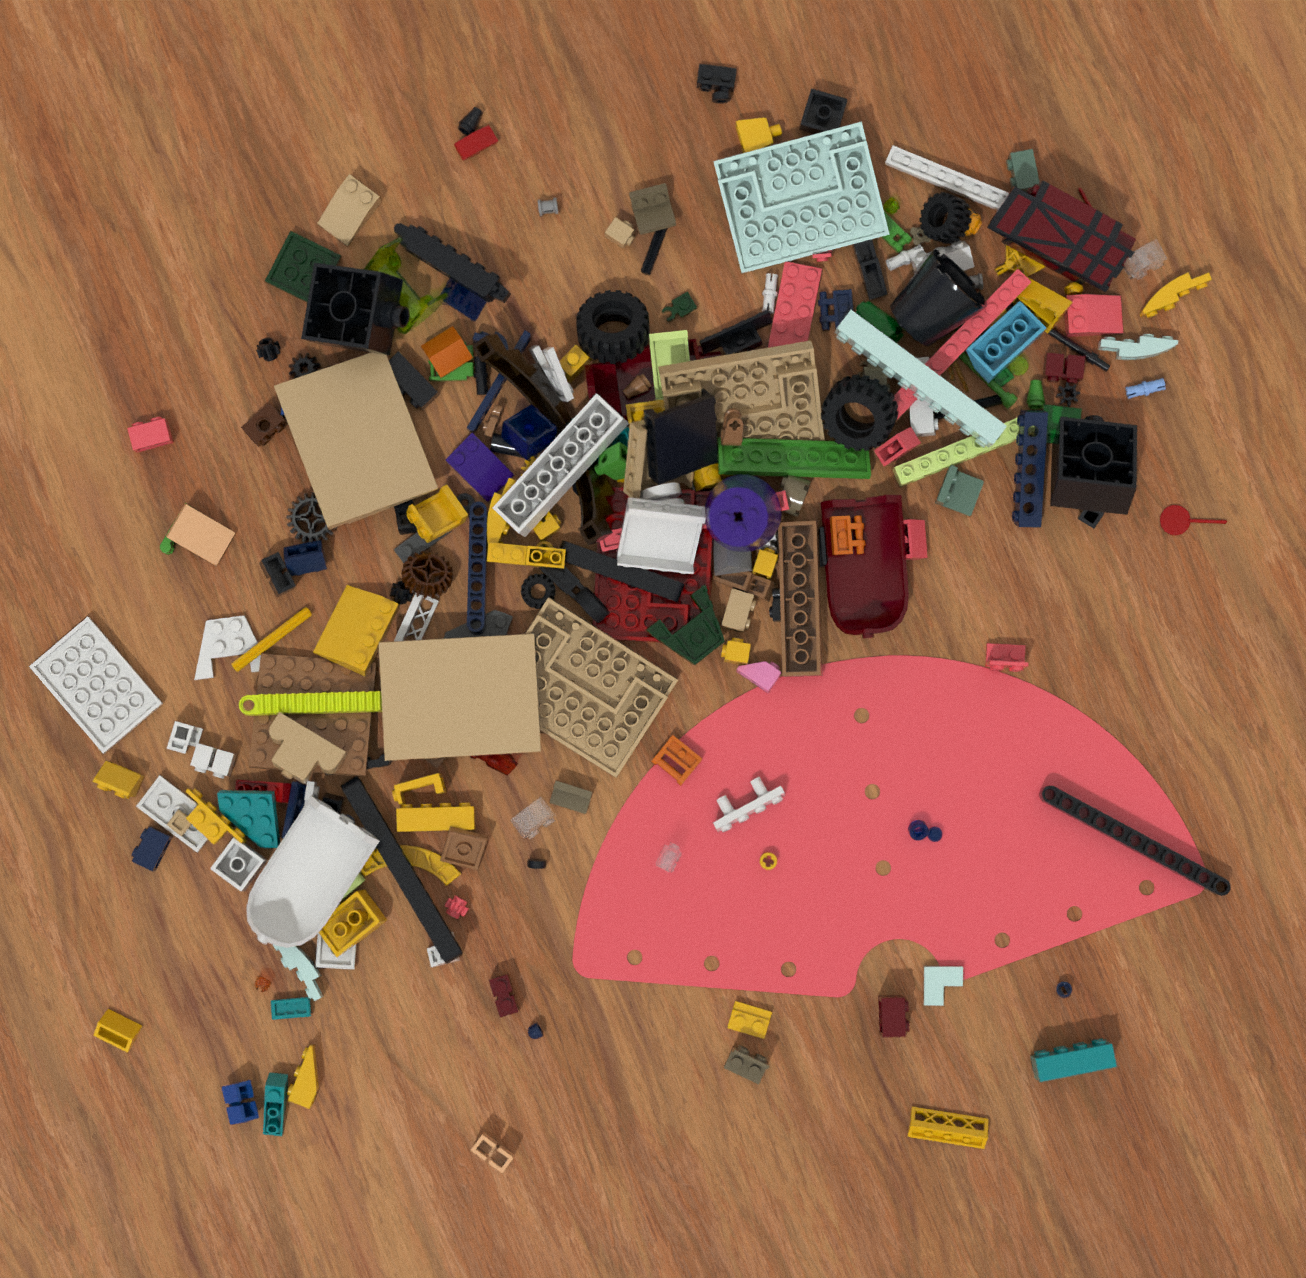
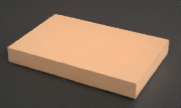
M184 504L166 537L217 566L235 532L189 505Z

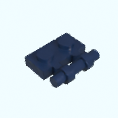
M852 289L832 291L833 298L827 299V292L819 293L820 300H818V306L821 310L819 322L822 324V331L830 330V322H835L836 330L849 311H853ZM833 305L834 315H828V306Z

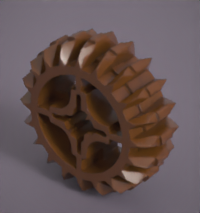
M422 550L420 555L415 552L413 557L409 556L401 571L405 589L410 588V594L415 592L417 597L423 595L424 599L430 596L433 600L435 595L440 598L442 593L446 594L453 581V569L450 567L449 561H445L444 556L438 557V552L435 555L431 554V551L425 554Z

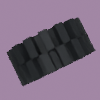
M534 574L528 576L523 581L521 595L529 607L541 608L548 596L554 600L556 595L555 586L548 576ZM536 584H541L546 589L544 597L536 599L531 595V588Z

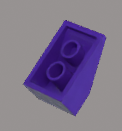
M473 433L446 459V462L487 502L492 499L494 492L498 493L504 487L508 478L514 476Z

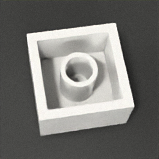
M233 837L210 869L243 892L265 865L267 859L247 844L240 843Z

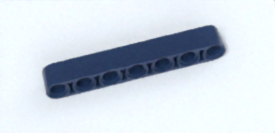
M479 501L474 502L470 506L467 627L474 635L482 634L486 627L488 510L486 505ZM477 508H482L484 513L476 516L474 511ZM476 527L484 529L479 535L473 533ZM480 545L483 547V551L478 554L474 553L473 548ZM480 564L483 568L480 572H474L472 570L474 565ZM475 583L482 584V588L479 591L472 590V586ZM480 602L482 607L479 610H473L472 604ZM474 621H480L481 627L473 629L471 624Z

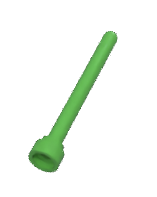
M964 352L958 357L1001 398L1002 405L1006 409H1009L1017 401L1018 398L1013 393H1006L994 380L988 384L977 373L970 358Z

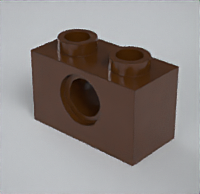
M269 402L241 428L259 447L260 445H266L275 432L277 434L286 427L287 421ZM263 422L270 423V427L266 431L261 430Z

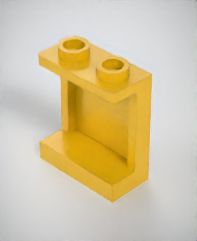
M448 485L441 487L439 493L415 506L413 504L409 505L406 512L410 523H414L419 536L425 539L427 543L465 523L468 517V513Z
M437 773L394 785L395 790H392L394 801H397L399 804H406L404 792L434 784L436 794L446 793L442 774Z

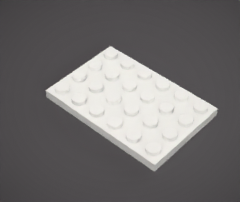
M86 617L29 666L103 754L109 751L163 704L90 617Z

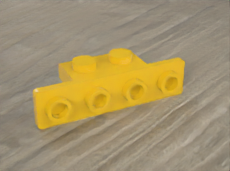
M188 788L185 791L198 803L197 807L186 819L212 844L215 845L227 831L240 843L244 844L247 841L244 838L245 834L239 828L234 829L230 825L231 821L224 815L220 816L216 812L217 808L211 802L206 803L202 799L203 795L197 789L192 790Z

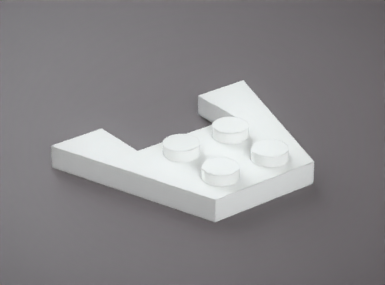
M538 345L528 348L535 362L540 364L560 400L568 402L574 399L572 394L574 393L573 388L566 380L565 372L560 365L554 348L547 347L542 351Z
M245 616L206 621L194 680L214 678L212 659L243 655L258 643ZM261 655L250 662L252 673L259 672Z

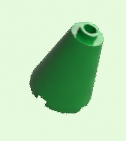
M863 301L856 307V314L895 343H898L904 336L901 332L905 329L898 324L897 319L870 301Z

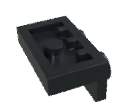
M699 64L696 88H700L704 92H710L711 90L734 92L737 68Z

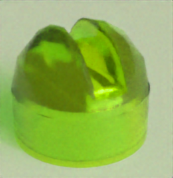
M891 197L884 203L883 209L890 214H895L900 209V204L894 197Z

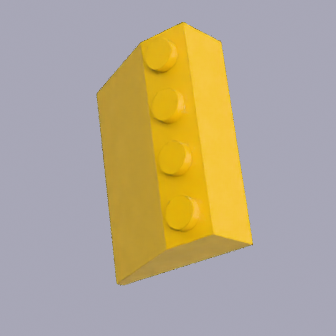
M346 585L313 653L366 677L379 651V642H383L399 610L398 603L383 596Z

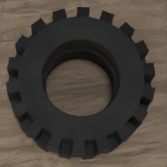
M945 192L936 193L934 197H929L928 202L923 205L924 209L920 212L922 214L919 218V222L922 223L920 228L924 230V235L944 244L960 241V237H964L966 235L965 231L969 230L970 227L968 225L972 220L970 218V215H972L971 211L968 210L970 206L966 201ZM947 212H948L947 219H946L945 223L943 224L944 217H945V215H946Z

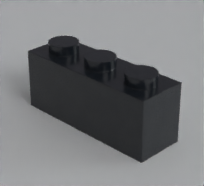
M399 351L389 360L402 395L407 394L411 398L409 402L416 409L420 407L424 410L439 396L437 390Z

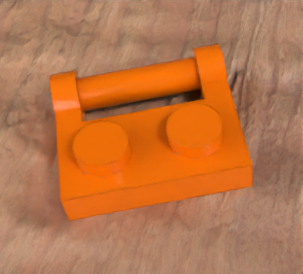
M672 735L651 762L654 765H659L675 778L681 786L701 762L702 758ZM664 754L668 755L686 770L683 775L662 759Z

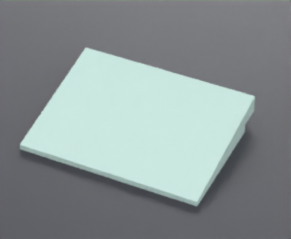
M862 121L713 161L742 273L890 235Z

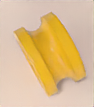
M764 853L760 857V865L766 870L773 869L777 864V858L772 853ZM767 855L771 856V860H774L773 865L770 864V867H767L766 863L763 862L764 857L767 858Z

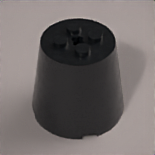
M938 250L931 252L890 304L891 311L896 317L898 324L914 340L927 347L987 307L983 294L980 291L977 293L973 288L975 283L947 255L943 254L940 256Z

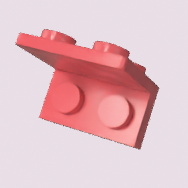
M986 644L985 667H990V670L1002 671L1004 668H1009L1011 672H1021L1024 668L1028 667L1029 662H1025V645Z

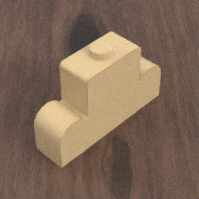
M280 712L269 728L272 741L276 744H281L272 758V763L288 779L293 777L305 784L318 765H320L324 773L333 774L339 769L347 756L344 750Z

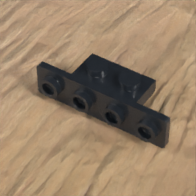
M769 310L760 312L751 318L742 320L738 324L700 340L699 343L703 354L721 347L725 355L750 351L763 345L757 330L772 324Z

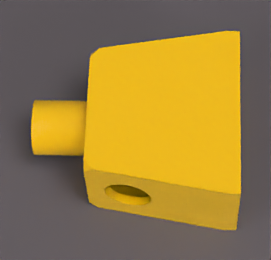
M766 118L738 120L735 124L743 153L773 145L772 138L782 135L780 124L769 126Z
M575 345L559 361L566 373L567 382L570 384L585 369L584 365H589L594 359L590 358L589 354L587 355L581 346Z

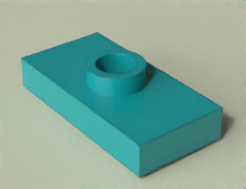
M310 998L271 1000L272 1020L311 1017Z

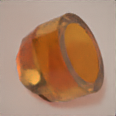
M257 976L254 985L256 990L261 987V992H265L269 989L272 982L262 976Z

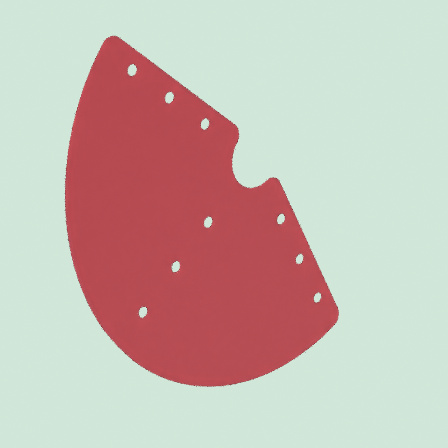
M909 655L849 659L823 664V676L779 677L769 693L756 687L725 704L699 722L679 739L702 758L701 762L681 786L675 778L659 765H653L626 800L597 854L579 910L572 961L575 970L580 975L592 979L843 997L854 988L857 971L865 955L878 944L888 940L905 939L922 945L935 957L939 966H963V980L1196 896L1204 890L1202 887L1044 803L1040 799L1039 793L1045 786H1054L1204 868L1205 866L1182 818L1151 774L1115 737L1087 715L1062 699L1016 677L961 661ZM859 708H864L869 712V719L865 723H858L854 718V713ZM663 755L662 759L683 775L686 770L668 755ZM757 777L761 778L768 791H772L779 786L784 790L785 796L782 797L783 800L781 802L765 806L766 810L759 814H756V812L750 814L748 820L732 824V828L726 832H717L713 822L724 816L716 801L720 797L726 795L734 810L743 807L758 797L750 783ZM870 784H875L880 789V795L876 799H869L865 795V788ZM1047 789L1045 797L1051 800L1054 793L1051 789ZM1065 798L1062 801V806L1064 809H1068L1071 802ZM1084 807L1079 810L1081 818H1086L1088 815V811ZM1098 817L1096 819L1098 827L1104 826V818ZM1119 826L1113 829L1114 835L1116 837L1121 835L1122 829ZM1133 835L1130 842L1133 846H1136L1139 843V839L1136 835ZM1151 844L1148 846L1147 851L1150 855H1154L1156 848ZM764 853H772L777 858V864L771 870H766L760 865V857ZM1167 854L1164 859L1169 865L1173 862V857L1171 854ZM767 855V858L764 857L763 862L766 863L767 867H770V864L773 865L774 860H771V856ZM882 860L887 861L891 866L889 874L881 876L876 872V864ZM1188 863L1182 865V871L1185 874L1190 871ZM1202 872L1199 875L1200 882H1206V873ZM1144 880H1150L1154 884V891L1150 895H1143L1139 890V885ZM1077 906L1081 909L1082 917L1079 921L1073 922L1068 919L1067 911L1070 907ZM1003 932L1009 936L1010 943L1007 947L1000 948L995 944V936L998 933ZM631 950L641 952L642 961L640 964L632 965L628 962L627 955ZM708 956H715L719 960V967L715 971H709L704 966V961ZM785 962H792L796 966V973L792 977H786L781 972V966Z

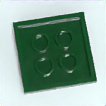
M290 231L265 282L307 303L314 263L338 266L342 256Z

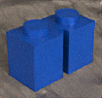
M251 1080L222 1086L225 1104L229 1103V1107L226 1109L230 1125L259 1118L255 1101L240 1102L242 1099L254 1097Z

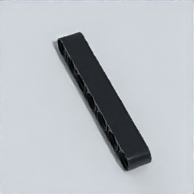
M563 540L559 548L566 549V563L675 602L679 601L685 585L642 568L617 565V559Z

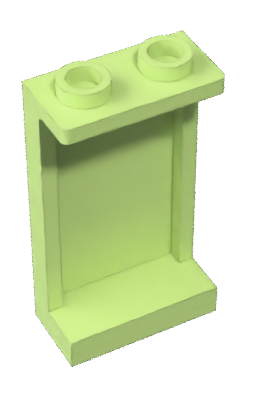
M687 330L649 334L655 401L663 400L658 367L690 361Z

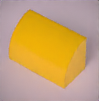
M107 1009L98 1021L93 1036L128 1053L136 1041L142 1025Z

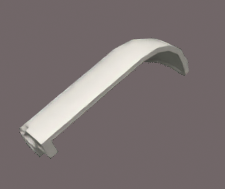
M311 795L262 870L249 894L246 907L247 921L251 929L258 936L257 939L264 944L269 942L275 946L290 948L302 945L314 938L325 926L380 841L366 829L355 825V821L343 813L340 815L330 805Z

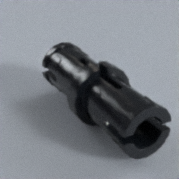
M475 356L474 378H476V394L486 395L488 393L487 377H489L486 363L481 362L479 357Z

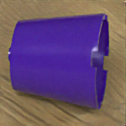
M734 475L722 480L711 490L705 502V524L710 535L721 546L732 551L748 552L764 546L773 538L780 525L781 506L777 494L769 484L752 475ZM742 512V518L744 520L736 521V515H734V513Z

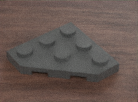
M493 610L486 614V627L482 634H472L467 627V623L447 631L443 639L507 635L513 616ZM474 621L471 624L473 629L481 627L480 621Z

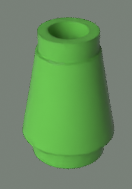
M1040 380L1030 381L1026 401L1029 409H1042L1043 404H1045L1042 381Z

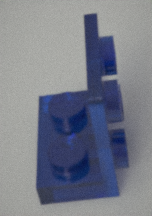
M450 278L437 299L441 304L451 306L472 321L477 320L486 304L485 300Z

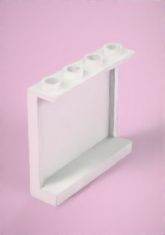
M628 497L617 550V565L646 570H660L663 572L694 574V559L702 524H705L706 520L705 507Z

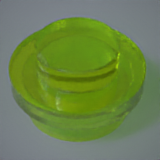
M1018 356L1009 364V369L1012 374L1021 376L1027 372L1028 362L1025 358Z

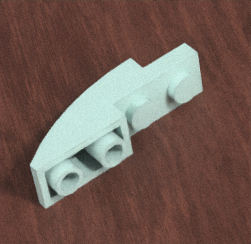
M1143 334V336L1137 339V343H1134L1132 339L1115 341L1116 338L1104 337V339L1098 342V350L1116 352V360H1139L1154 357L1171 350L1178 344V340H1173L1171 336L1154 338L1153 334Z
M273 945L276 951H280L282 955L280 959L285 968L288 967L289 970L297 967L298 971H296V974L301 982H305L307 986L305 991L310 999L313 998L314 1001L322 998L323 994L315 981L316 978L322 975L315 968V964L299 946L286 948Z

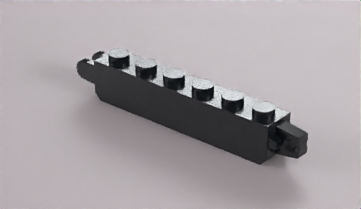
M401 223L394 225L393 230L401 238L400 244L407 252L488 303L493 302L495 299L505 303L510 297L511 293L500 282V276L492 271L489 274L485 271L486 268L478 262L473 264L470 262L471 258L464 253L459 255L456 253L457 250L451 245H443L442 240L437 236L433 235L430 237L427 235L428 232L421 226L416 228L410 225L407 227Z

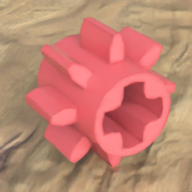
M456 895L453 899L448 898L444 905L448 908L446 913L456 919H459L460 915L465 917L469 908L465 907L468 902Z

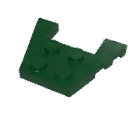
M702 585L690 595L701 612L675 633L671 634L660 619L645 630L693 665H696L725 642L718 619L713 610L712 602L709 599L706 585Z

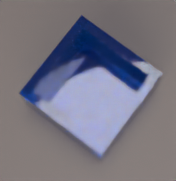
M531 404L503 421L501 437L528 460L547 448L555 440L557 427Z

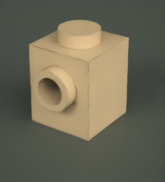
M616 217L605 231V237L623 249L627 245L630 246L635 239V236H633V225L626 220L622 222Z

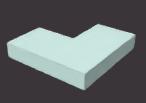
M924 966L923 1005L944 1006V986H963V966Z

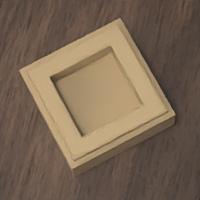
M178 809L166 825L183 837L192 824L186 819L187 815Z

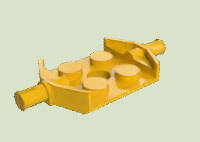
M1006 245L1005 262L994 270L997 276L1006 271L1014 273L1019 269L1028 277L1046 266Z

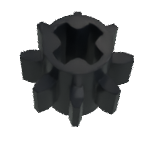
M267 337L259 341L256 351L259 358L263 357L265 361H273L280 354L281 348L278 341L274 342L272 338Z
M1066 382L1065 388L1061 386L1057 388L1060 393L1055 397L1060 398V405L1067 403V407H1070L1071 401L1074 403L1078 402L1075 397L1080 392H1076V385L1072 387ZM1069 391L1071 393L1070 397L1066 398L1065 394Z
M399 581L397 584L393 583L390 596L398 604H406L407 601L411 602L414 594H410V588L405 589V583Z

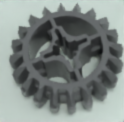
M312 492L311 498L305 493V500L298 496L299 503L292 502L295 509L288 508V511L293 513V515L286 516L287 519L292 520L287 523V526H294L290 532L292 534L298 532L295 538L299 539L302 537L303 543H306L308 538L309 542H313L314 538H316V541L321 540L320 537L328 540L325 534L328 532L330 535H333L334 533L329 530L327 525L321 531L315 533L317 525L325 523L323 515L317 513L316 504H318L315 493ZM310 504L307 513L298 515L304 506ZM311 514H314V516L317 517V520H314L313 523L309 519H306L309 518ZM298 521L308 523L309 533L300 529Z

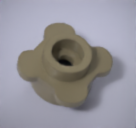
M913 227L910 230L913 244L916 246L931 241L928 236L924 235V230L920 227Z

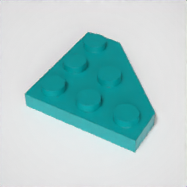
M220 790L217 792L219 811L260 848H277L279 846L280 834L274 791Z

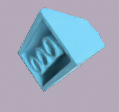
M1019 301L969 346L966 352L974 369L989 384L1043 334L1046 327Z

